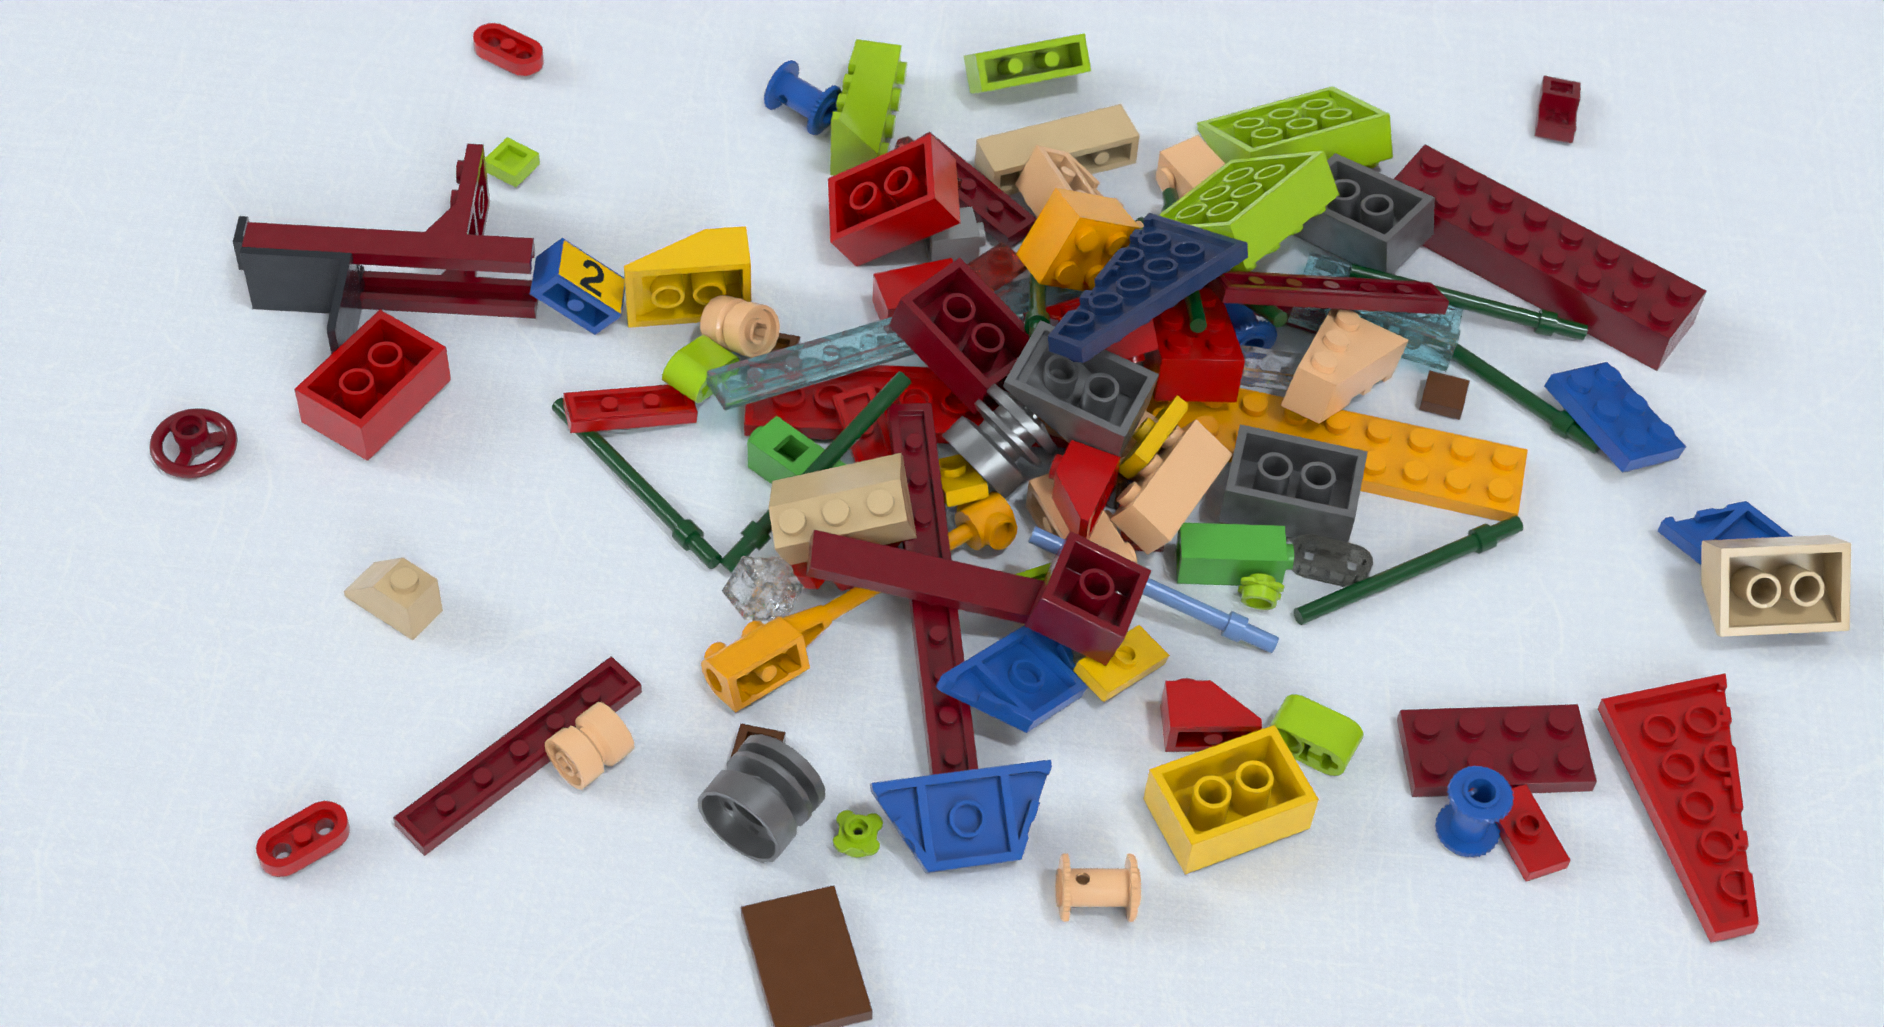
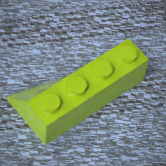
M856 39L848 64V74L844 76L842 94L839 93L837 99V112L834 111L831 118L830 175H837L890 152V143L885 141L886 138L893 139L896 115L891 114L892 111L899 112L902 88L897 87L898 84L905 85L908 62L901 61L902 45Z

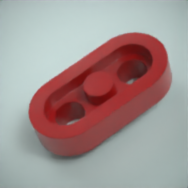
M487 23L478 27L473 33L475 53L480 58L513 74L529 76L537 73L544 65L541 44L505 25Z
M320 801L269 828L259 837L256 844V853L260 866L266 873L272 876H289L339 848L345 843L350 833L347 813L341 805L335 802ZM324 828L333 829L325 835L319 834ZM281 853H291L289 856L285 858H276Z

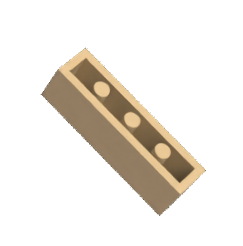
M1119 104L976 139L974 168L1007 195L1020 193L1015 183L1036 145L1069 152L1088 172L1095 174L1135 164L1140 135L1123 106Z

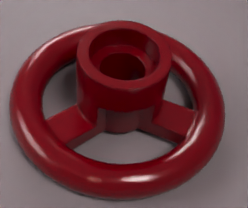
M203 408L186 409L170 415L156 427L150 439L149 450L154 463L165 473L179 478H200L220 470L231 460L237 448L238 436L232 422L221 413ZM207 422L216 425L221 431L209 433ZM169 432H172L174 440L180 449L175 462L169 460L163 452V442ZM223 445L221 451L213 459L202 464L190 465L195 455L202 453L206 448Z

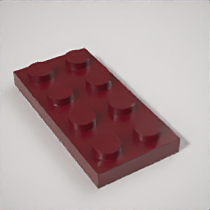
M1578 704L1409 709L1399 711L1397 724L1412 797L1448 796L1447 790L1450 779H1452L1454 774H1457V771L1468 766H1483L1493 769L1504 776L1511 789L1527 784L1531 793L1593 791L1597 783Z

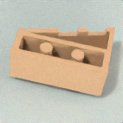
M1036 145L1015 183L1025 198L1026 205L1033 210L1037 218L1055 187L1103 196L1097 190L1100 182L1069 152ZM1136 221L1140 229L1144 227L1141 221Z
M1331 309L1298 365L1281 406L1320 424L1348 406L1353 397L1358 394H1367L1371 391L1372 386L1380 380L1385 382L1390 379L1409 340L1361 318L1351 310Z

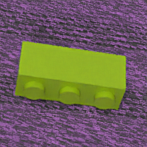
M1085 33L963 56L970 94L1091 72Z

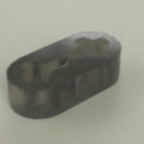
M1314 534L1300 535L1292 543L1294 546L1292 571L1301 577L1341 587H1347L1370 577L1373 557L1362 546ZM1305 552L1313 553V560L1305 559ZM1348 562L1355 563L1356 570L1348 569Z

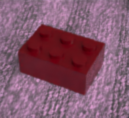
M958 258L902 297L889 324L892 330L974 415L979 412L974 404L978 399L986 406L994 401L987 392L994 383L1000 389L1007 391L1003 387L1004 382L1029 341V335L1025 331V323L961 258Z

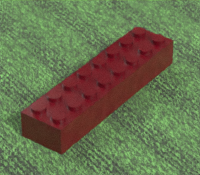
M1426 144L1394 178V180L1434 197V234L1422 246L1540 309L1556 312L1559 318L1588 325V335L1656 371L1659 370L1696 320L1707 290Z

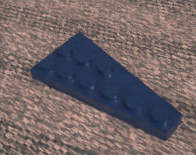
M1148 213L1143 219L1144 227L1141 230L1135 229L1129 236L1130 244L1128 247L1118 249L1096 276L1093 290H1085L1079 297L1080 306L1076 310L1068 311L1048 335L1049 351L1067 357L1073 362L1084 363L1091 360L1104 349L1121 341L1129 333L1149 323L1154 317L1174 307L1179 301L1202 289L1206 284L1220 275L1229 272L1231 268L1247 259V242Z

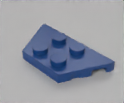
M1747 501L1728 504L1722 509L1709 508L1696 512L1694 518L1675 521L1673 516L1667 517L1661 521L1657 531L1700 565L1702 540L1793 537Z
M1025 625L942 674L936 685L941 692L1025 733L1080 699L1088 686L1073 671L1076 665L1071 648L1025 627Z
M1050 759L874 782L870 784V791L925 873L1022 860L1029 839L1028 833L1032 822L1035 820L1040 805L1039 799L1046 778L1050 774L1052 763Z

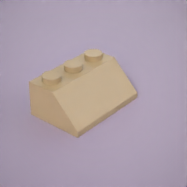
M901 453L772 481L769 513L774 546L787 566L808 561L810 537L814 530L881 545L917 538L904 460Z
M1831 535L1702 540L1701 585L1718 636L1850 630V542Z

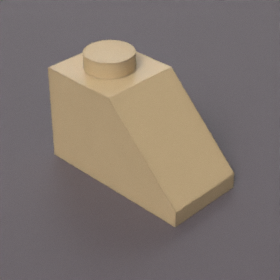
M403 557L374 562L344 591L346 598L411 640H414L443 611L438 579Z

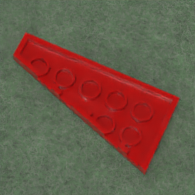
M1726 673L1603 698L1598 706V711L1710 943L1752 934L1759 925L1753 874L1749 872L1746 853L1749 846L1747 831L1743 830L1741 816L1744 807L1736 747L1732 745L1730 725L1732 723L1731 709L1727 707Z

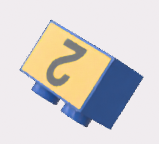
M561 238L536 257L530 295L596 335L622 316L625 278L572 243Z

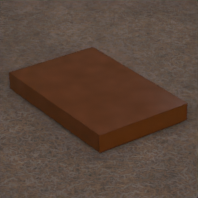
M834 885L741 906V918L772 1027H842L872 1019L873 1010Z

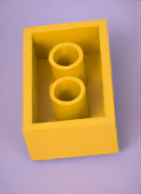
M1275 725L1149 769L1143 798L1184 874L1310 829L1319 800Z

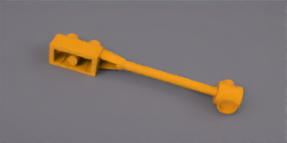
M992 491L986 499L957 506L954 516L956 528L948 532L950 551L964 543L974 550H979L986 545L995 550H1002L1013 542L1018 527L1014 513L1002 495ZM854 587L825 605H818L785 617L778 616L766 624L759 620L751 621L743 629L742 638L728 646L723 642H716L706 650L704 660L701 662V668L708 685L735 713L810 669L806 647L832 624L833 620L881 592Z

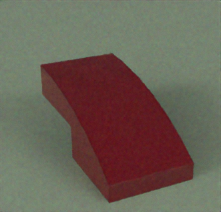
M1543 75L1534 136L1573 143L1576 133L1577 110L1581 98V82Z

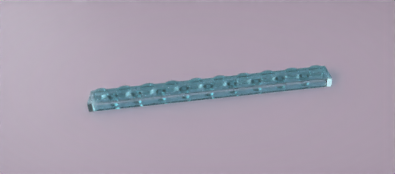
M1029 277L990 288L1025 322L1023 313L1029 311ZM1046 285V306L1080 297L1084 291ZM890 317L708 370L706 384L726 411L916 353L889 326L892 319Z

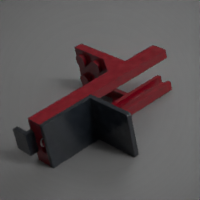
M467 143L464 160L457 161L456 182L459 184L458 190L452 189L450 209L425 232L249 222L248 216H239L233 238V246L239 270H244L252 309L328 313L327 336L332 354L358 330L362 309L536 319L539 300L530 295L532 280L477 277V271L531 274L532 258L535 257L534 238L484 235L490 205L484 145ZM362 265L446 270L441 275L365 271Z

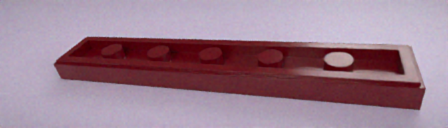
M1229 271L1207 284L1222 303L1443 315L1446 314L1449 305L1447 298L1431 282Z
M814 530L810 537L806 576L1026 624L1044 582L1038 579L819 530Z
M612 656L394 816L395 827L424 856L548 764L550 759L545 750L547 739L562 728L576 727V718L597 702L604 703L616 713L642 693L641 683Z

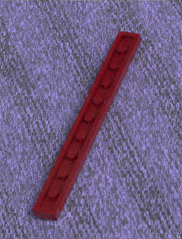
M891 404L887 409L891 454L901 453L903 455L917 538L902 541L903 549L952 560L932 404ZM909 599L930 775L978 769L970 705L941 692L936 687L942 674L965 661L958 609Z

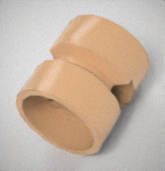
M719 295L711 299L705 306L701 316L700 329L702 335H706L730 352H736L739 355L750 358H762L775 347L779 337L780 324L775 311L767 305L747 302L728 295Z
M600 702L595 703L576 718V727L562 728L545 742V750L553 766L576 789L582 790L604 772L603 764L614 766L634 750V741L625 723L609 706Z

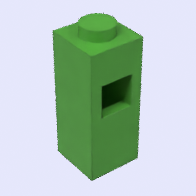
M776 416L764 427L756 428L747 440L748 468L772 484V481L801 475L825 449ZM839 460L832 468L846 464Z
M1183 523L1178 530L1175 545L1177 584L1242 585L1241 578L1250 577L1251 574L1257 573L1272 576L1276 579V582L1282 584L1285 571L1293 569L1294 546L1293 544L1286 543L1285 526Z

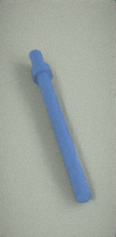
M1035 526L1028 542L1056 555L1065 539ZM1148 579L1142 595L1221 630L1222 636L1237 643L1241 639L1270 653H1273L1279 637L1249 624V618L1233 611L1227 614L1153 579Z

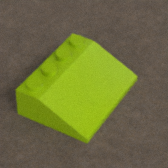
M1334 86L1197 122L1199 133L1225 164L1232 159L1324 151L1327 160L1336 153L1372 169L1379 165L1378 162L1393 158L1390 114Z
M1324 151L1232 159L1158 216L1247 242L1248 258L1231 268L1230 271L1250 272L1256 268V262L1263 256L1278 250L1280 243L1284 239L1300 232L1304 228L1303 224L1306 221L1325 212L1326 205L1334 200L1339 193Z

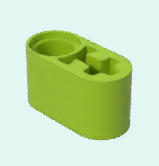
M702 335L679 349L671 357L662 373V381L694 402L701 403L730 381L738 368L740 358L706 335Z
M1297 694L1288 695L1284 699L1268 726H1276L1295 760L1331 776H1339L1344 773L1364 737L1362 728L1351 718Z

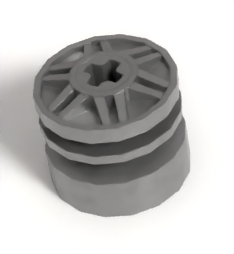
M994 383L987 392L999 406L992 411L978 399L974 404L984 421L978 426L968 418L961 416L942 436L1006 499L1025 480L1015 462L1022 457L1038 467L1042 461L1029 448L1036 442L1050 455L1057 448V445L1049 436L1045 424L1028 407Z
M763 734L750 735L740 746L738 752L727 762V770H721L698 797V809L706 824L729 847L747 858L759 862H774L797 835V826H802L812 816V812L824 801L825 786L820 775L812 765L795 749L773 737Z

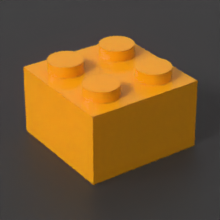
M1055 187L1016 255L1039 284L1080 291L1093 290L1096 276L1118 249L1128 247L1130 244L1129 236L1135 229L1140 230V227L1115 198Z

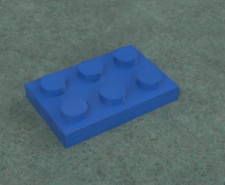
M1608 362L1551 374L1544 385L1622 473L1678 459L1686 448V445L1675 435L1672 427L1658 417L1648 406L1647 401L1637 394L1622 378L1621 373Z

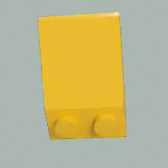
M746 226L704 229L624 265L628 328L700 323L705 306L711 299L719 295H728L751 302V259Z

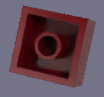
M1070 531L1050 565L1025 627L1107 666L1126 637L1152 570Z

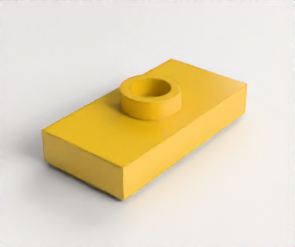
M1177 395L1158 412L1153 420L1147 417L1133 433L1132 437L1137 442L1119 465L1118 472L1125 478H1133L1151 461L1188 410L1187 407L1189 405Z
M961 454L939 459L943 497L947 507L989 497L987 482Z
M1137 625L1127 632L1125 639L1107 666L1086 656L1077 662L1073 671L1105 702L1165 665L1170 655L1140 625Z

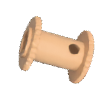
M1062 854L1059 859V867L1056 870L1055 881L1056 905L1059 907L1060 919L1063 922L1069 921L1071 907H1125L1127 921L1133 922L1137 918L1138 907L1141 901V877L1136 857L1133 854H1127L1125 868H1071L1069 855Z

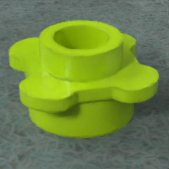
M1257 573L1251 574L1250 577L1241 578L1242 585L1238 587V592L1242 594L1241 602L1244 605L1260 610H1270L1276 607L1277 601L1281 599L1282 595L1279 592H1284L1285 586L1276 582V579L1272 576Z
M844 810L837 815L836 822L839 825V832L833 838V846L837 851L855 858L872 856L879 851L880 843L877 840V834L883 827V820L878 814L870 813L867 816L855 815L850 810ZM860 830L862 835H855L854 831Z

